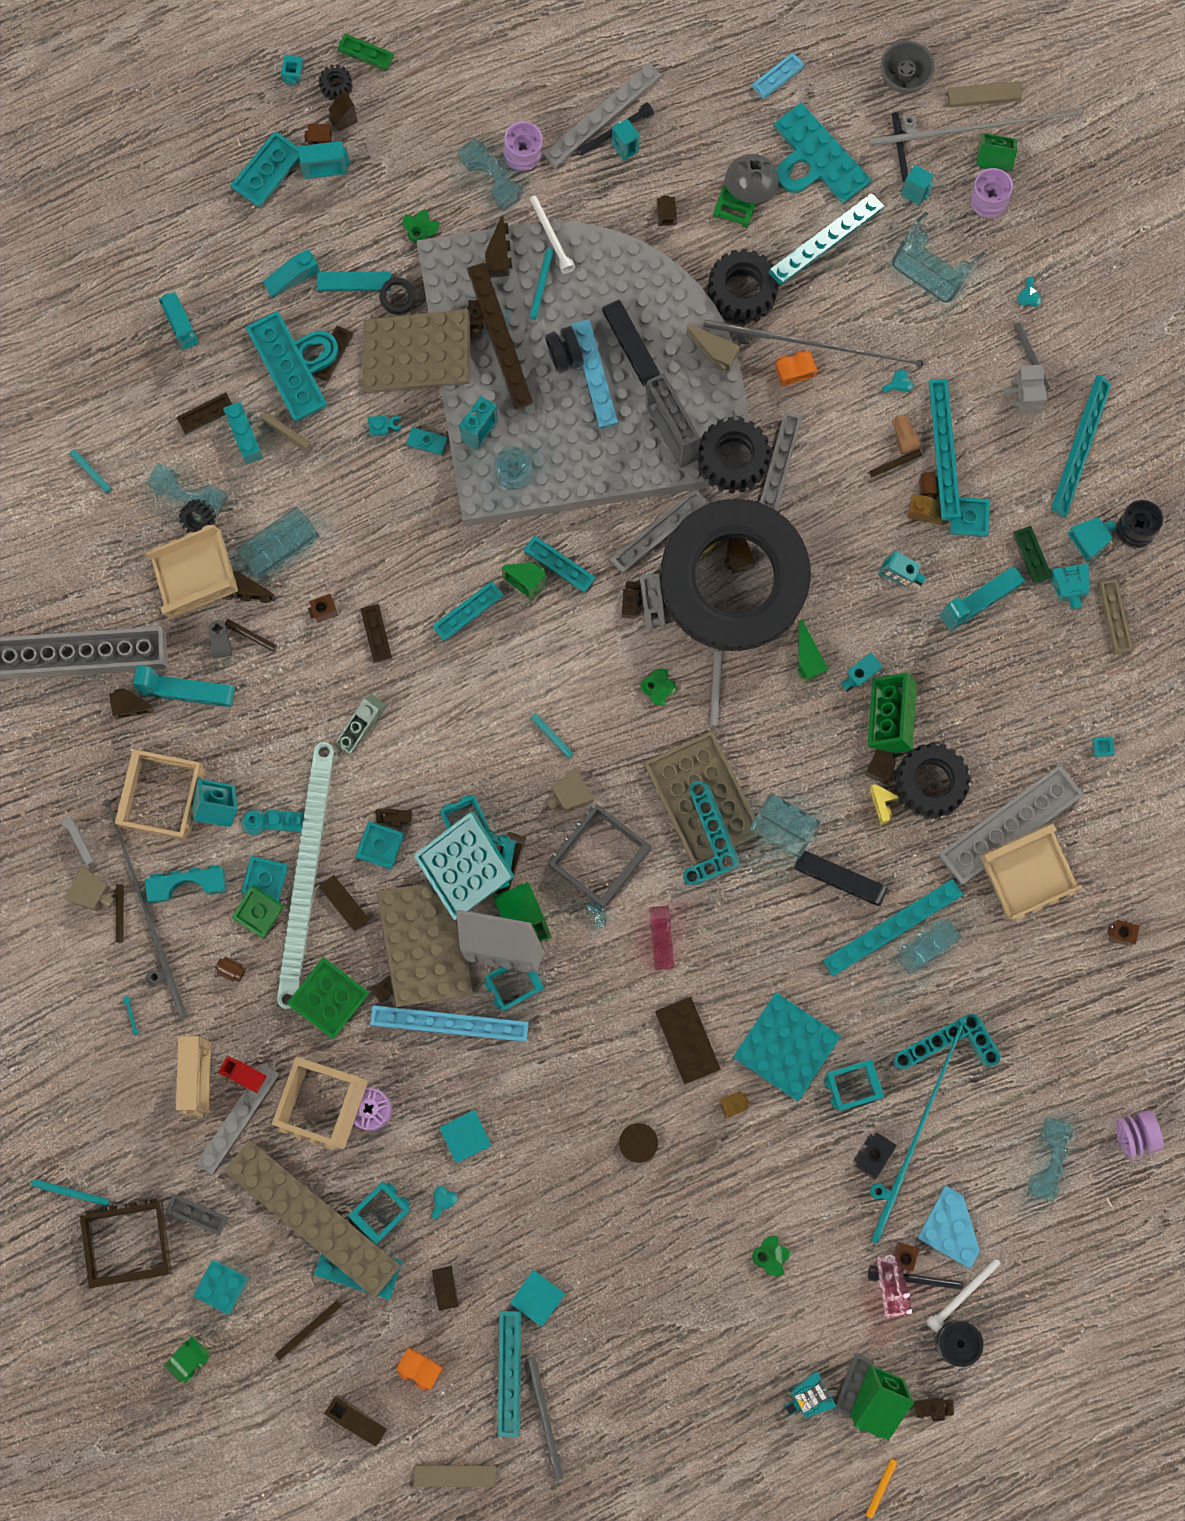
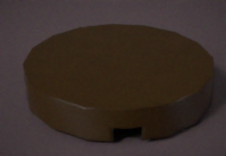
M631 1124L620 1135V1151L626 1159L632 1162L642 1163L648 1161L655 1155L658 1149L657 1135L646 1124Z

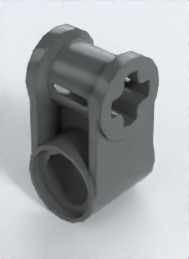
M219 620L213 621L209 625L210 647L213 659L232 656L231 643L225 624ZM217 627L221 628L220 634H216L215 632L217 631Z

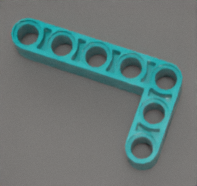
M1013 566L961 600L960 597H957L950 601L944 607L939 617L951 632L1020 587L1026 581L1017 568Z
M137 665L135 668L133 686L141 695L223 707H232L234 686L159 676L153 668Z
M701 781L693 782L689 790L715 857L684 871L683 880L685 883L695 886L729 873L739 866V858L712 790L707 783ZM702 785L704 792L698 795L696 790L698 786ZM706 803L711 805V810L708 813H705L703 809ZM713 821L718 823V828L715 831L711 829ZM720 839L725 840V847L723 849L718 847ZM730 856L733 862L730 867H727L725 859ZM710 864H713L715 871L710 875L707 868ZM693 871L697 873V879L694 882L690 879V874Z
M976 1014L964 1016L965 1020L967 1018L973 1019L975 1026L974 1028H969L966 1024L963 1025L958 1040L965 1036L967 1037L983 1066L992 1067L997 1065L1001 1059L1000 1053L980 1018ZM959 1019L896 1053L892 1059L894 1067L898 1070H904L952 1044L955 1038L950 1036L949 1029L954 1027L958 1031L960 1027ZM978 1035L983 1036L985 1040L983 1046L976 1043ZM934 1036L941 1040L939 1047H935L932 1044ZM916 1046H921L924 1049L923 1056L916 1055ZM987 1053L994 1055L993 1063H989L986 1060ZM900 1055H903L907 1058V1064L905 1066H902L898 1063V1057Z

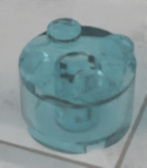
M509 446L502 449L495 459V476L505 489H520L531 481L533 474L532 459L525 450L516 446Z

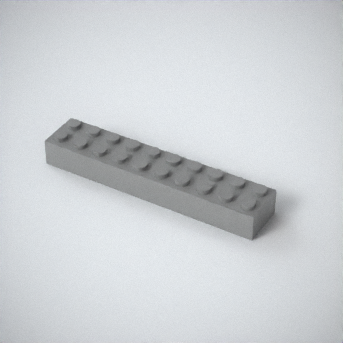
M163 627L0 637V680L135 671L137 665L148 666L154 670L167 669L166 631Z

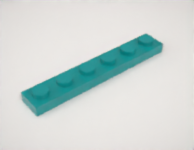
M500 1311L498 1436L519 1437L521 1311Z

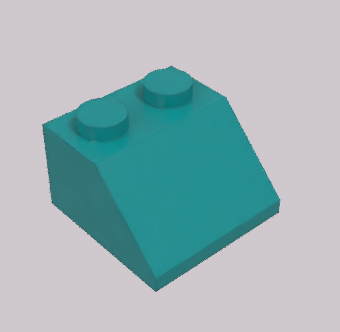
M198 778L192 805L193 820L231 827L238 811L235 785Z

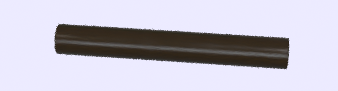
M920 449L870 470L869 475L871 478L922 456V452Z
M230 619L225 621V626L273 652L276 650V644Z
M116 884V943H123L124 884Z

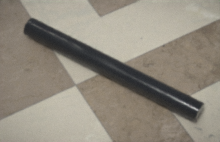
M894 112L891 114L894 134L899 135L902 134L899 113ZM902 141L896 142L902 182H905L909 174Z

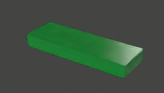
M344 34L337 48L340 53L385 71L388 70L394 58V53L348 34Z

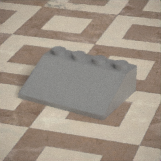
M463 910L457 911L460 950L467 961H478L489 966L499 965L506 969L515 968L526 973L530 971L537 973L544 951L531 923Z

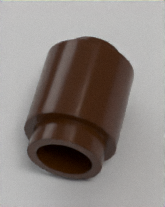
M922 473L919 479L920 495L936 499L939 496L938 479L935 473Z
M226 956L223 959L220 958L215 966L218 975L232 982H240L246 971L242 964Z

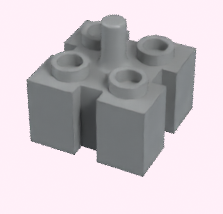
M1043 364L1020 366L1018 373H1015V378L1011 382L1012 387L1004 388V395H1017V397H1014V408H1017L1018 414L1040 413L1043 408L1042 405H1045L1047 395L1046 386H1044Z

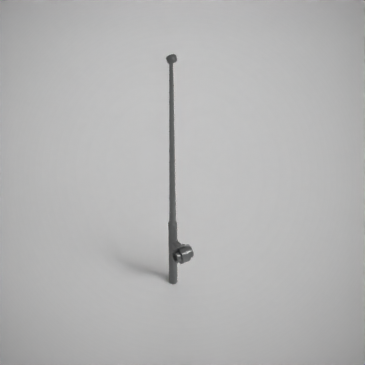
M704 320L703 325L706 328L738 333L737 339L741 344H749L752 336L913 363L917 367L923 366L922 360L912 361L774 334L750 327Z
M105 799L103 805L109 808L163 969L161 971H149L145 977V982L150 987H156L161 981L166 980L179 1018H185L187 1014L165 951L162 949L119 827L115 824L116 819L111 808L112 802ZM151 975L156 978V981L150 979Z

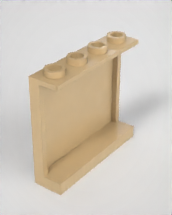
M207 525L202 530L188 533L183 538L171 540L168 544L155 547L152 551L146 553V556L152 560L164 603V606L161 607L162 614L170 619L238 591L221 530L214 525Z
M1054 823L1046 824L979 855L1007 919L1021 920L1026 917V913L1030 911L1032 913L1038 912L1043 909V905L1047 903L1053 905L1060 901V897L1065 895L1066 897L1073 896L1078 893V889L1082 888L1081 885H1077L1054 834L1057 831Z

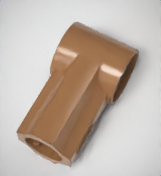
M903 414L892 419L900 453L904 454L920 449L918 435L913 432L908 415Z

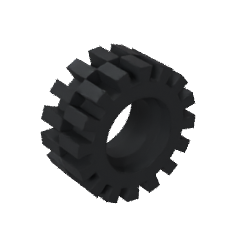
M337 64L336 68H334V65H330L331 69L325 67V72L322 70L321 76L319 75L321 92L324 94V97H328L331 101L333 98L336 100L345 90L347 93H351V87H353L349 71L344 66L340 68V65ZM334 78H340L343 83L341 86L333 88L330 87L329 81Z
M193 499L180 510L179 518L181 519L179 522L183 523V529L187 528V533L191 531L197 532L207 525L215 524L216 520L214 519L216 515H212L215 511L214 509L210 510V504L205 505L206 501L203 500L200 503V499ZM192 512L199 514L203 523L197 522Z

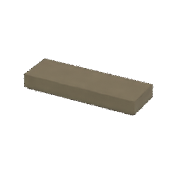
M265 412L261 418L265 425L309 454L311 452L312 445L310 441L269 413Z

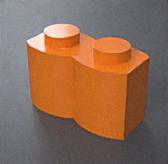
M804 350L796 352L791 357L781 356L774 365L781 387L811 379L818 372L811 352H805Z
M408 1347L396 1370L399 1372L398 1376L407 1381L409 1379L416 1381V1386L426 1391L433 1388L444 1367L413 1348Z

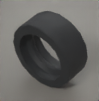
M390 278L383 284L380 290V303L386 311L392 314L405 313L410 309L415 300L414 288L404 278ZM393 285H400L407 291L408 300L402 306L396 307L387 301V290Z

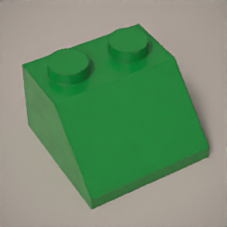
M981 132L976 165L983 169L997 168L1004 172H1012L1018 151L1017 139Z
M531 562L509 564L502 567L503 579L532 601L546 585V573H544V568L539 564L534 565Z

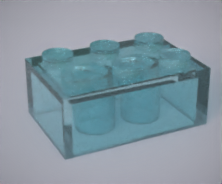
M770 793L753 821L750 830L800 858L821 821L788 803L781 797Z
M942 919L938 920L929 927L931 931L927 932L924 930L913 938L915 941L913 944L909 941L898 949L899 954L896 955V958L909 975L962 938L949 919L945 921Z

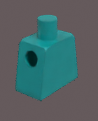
M1096 517L1071 527L1067 534L1085 561L1088 562L1112 541L1113 538L1110 533L1116 530L1117 527L1112 520L1103 524L1101 519Z

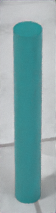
M75 449L70 452L71 457L106 494L112 491V488Z
M536 713L530 717L568 759L574 755Z

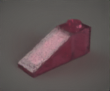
M649 907L655 970L674 968L669 907Z
M897 1255L876 1257L885 1318L902 1317L912 1314L909 1292Z

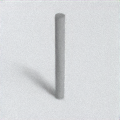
M720 651L714 652L711 727L718 726L722 656Z

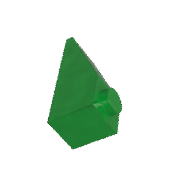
M801 619L797 625V673L807 683L826 674L828 667L803 619Z

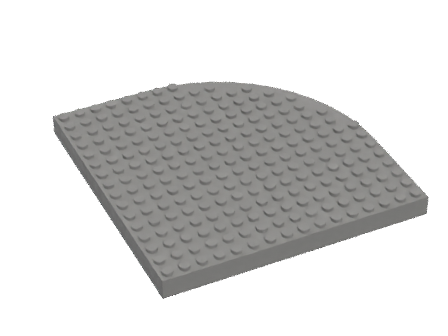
M549 221L566 257L572 259L575 264V269L572 272L563 274L559 268L560 259L541 222L508 226L509 234L505 235L506 240H510L511 251L507 252L508 258H512L513 269H509V276L492 277L491 281L533 404L514 409L484 322L482 334L470 337L469 384L441 386L464 527L712 487L708 484L709 480H704L702 477V471L698 468V460L680 469L645 405L647 384L644 386L641 384L602 311V307L618 299L622 302L660 374L665 373L698 432L700 441L703 433L708 431V427L711 424L717 425V421L723 419L725 422L728 417H734V420H739V417L745 418L744 422L748 423L750 417L738 358L736 357L729 372L720 371L710 363L686 334L689 323L733 343L729 332L703 327L704 320L725 322L702 287L681 266L647 243L622 232L591 224ZM496 228L417 240L429 313L467 309L468 300H477L467 267L484 262L486 264L485 252ZM547 248L553 250V255L537 319L533 320L529 317ZM590 319L618 425L599 429L583 367L574 368L569 363L568 371L558 374L547 349L545 334L555 331L560 337V330L562 328L571 326L572 323ZM483 396L497 406L498 422L478 450H475L461 441L459 424L479 397ZM655 403L650 405L652 410L656 409ZM726 442L719 446L716 451L718 461L730 469L743 468L750 463L752 458L749 449L739 442Z

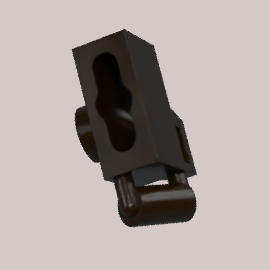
M468 300L470 337L482 334L484 319L477 300Z
M626 582L625 589H623L622 618H637V614H639L637 606L643 604V599L638 601V595H642L640 583Z
M377 809L375 811L377 823L385 822L386 824H391V827L413 824L412 810Z
M390 975L371 989L380 1003L386 1002L387 998L393 995Z
M940 1397L914 1400L917 1418L931 1417L932 1421L935 1422L945 1421V1416L954 1415V1401L952 1399L943 1400ZM942 1415V1418L935 1419V1416Z

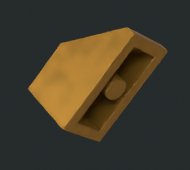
M912 495L908 508V519L944 525L945 520L941 521L939 501L932 497Z
M738 1091L720 1099L718 1103L725 1118L728 1119L748 1110L750 1101L746 1093L742 1094L741 1091Z

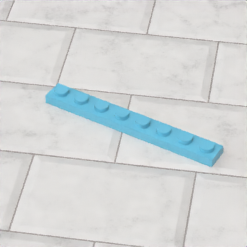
M372 1006L370 1025L527 1042L529 1022Z

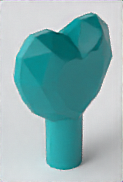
M1033 277L1026 278V288L1017 297V302L1022 306L1029 304L1037 307L1041 303L1038 291L1033 288Z
M900 369L893 375L891 383L883 386L882 390L884 393L894 389L900 392H909L914 384L908 379L907 371Z
M442 1185L437 1186L433 1193V1200L436 1206L431 1217L438 1220L442 1210L454 1206L458 1199L457 1194L453 1191H448Z

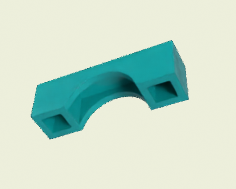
M211 865L205 870L191 868L188 869L189 872L185 873L171 871L169 875L162 876L160 873L151 874L150 878H145L147 902L150 904L168 902L171 900L173 892L179 886L186 883L200 885L208 895L228 893L225 869L219 867V865Z

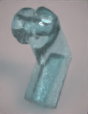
M589 902L585 910L594 915V925L596 928H604L607 924L605 910Z

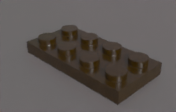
M692 997L655 1011L684 1085L721 1070Z

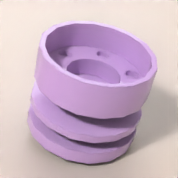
M521 121L508 127L505 133L503 156L505 162L511 168L518 171H527L538 164L543 137L536 125Z
M991 168L982 171L976 177L970 200L971 206L977 214L986 218H996L1007 210L1013 189V182L1009 174L1003 170Z
M366 1088L354 1124L367 1131H376L383 1128L392 1116L390 1099L377 1089ZM367 1104L370 1106L374 1105V1108L372 1109V1114L368 1112L365 1113V1110L367 1109Z
M1151 1110L1136 1113L1135 1121L1131 1116H1126L1125 1120L1123 1118L1116 1119L1117 1138L1128 1159L1135 1158L1136 1155L1143 1156V1147L1148 1154L1163 1150L1162 1133L1157 1119Z

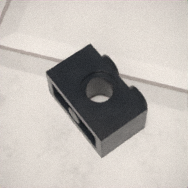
M877 1132L873 1135L869 1134L864 1142L866 1145L863 1152L859 1150L853 1160L856 1162L854 1167L872 1179L878 1177L897 1146ZM871 1149H875L878 1152V1158L875 1161L869 1158V1151Z

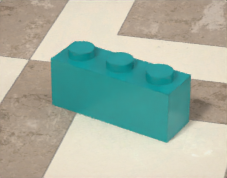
M241 401L223 408L245 464L263 459Z

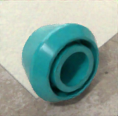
M257 809L247 811L241 819L243 830L249 835H259L264 832L266 825L265 814Z

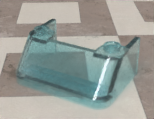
M924 212L913 223L895 253L892 264L896 270L940 301L948 303L956 297L967 283L986 253L984 251L980 253L972 263L961 261L955 268H952L925 249L929 238L927 233L920 229L929 213Z

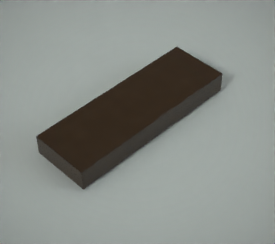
M337 325L331 335L338 344V356L330 366L313 374L329 382L353 337L352 332Z
M224 393L176 418L186 435L226 415L223 408L232 405V402L227 393Z
M379 604L360 608L373 662L378 663L392 659Z
M334 875L319 886L321 891L355 932L370 921L369 917Z

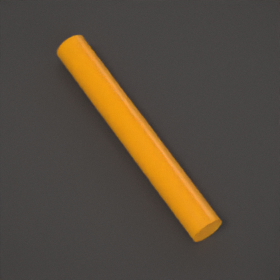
M890 1458L865 1516L873 1519L896 1468L897 1461Z

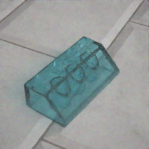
M295 507L235 550L254 576L259 579L267 576L275 567L281 566L289 557L298 554L305 546L314 543L320 536L310 520Z

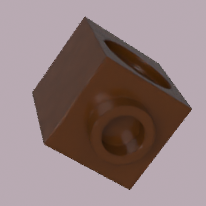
M308 124V131H305L304 134L305 142H308V145L332 142L330 124Z
M331 593L309 601L311 606L308 608L311 619L315 618L317 623L339 616ZM322 605L327 607L324 612L317 611L318 607Z
M1116 920L1108 927L1107 935H1110L1109 941L1132 947L1136 945L1140 926ZM1119 928H1123L1126 931L1125 938L1119 935Z
M897 1242L892 1266L896 1267L895 1271L907 1274L908 1271L913 1272L919 1248ZM903 1253H907L910 1257L909 1262L905 1265L900 1261V1256Z

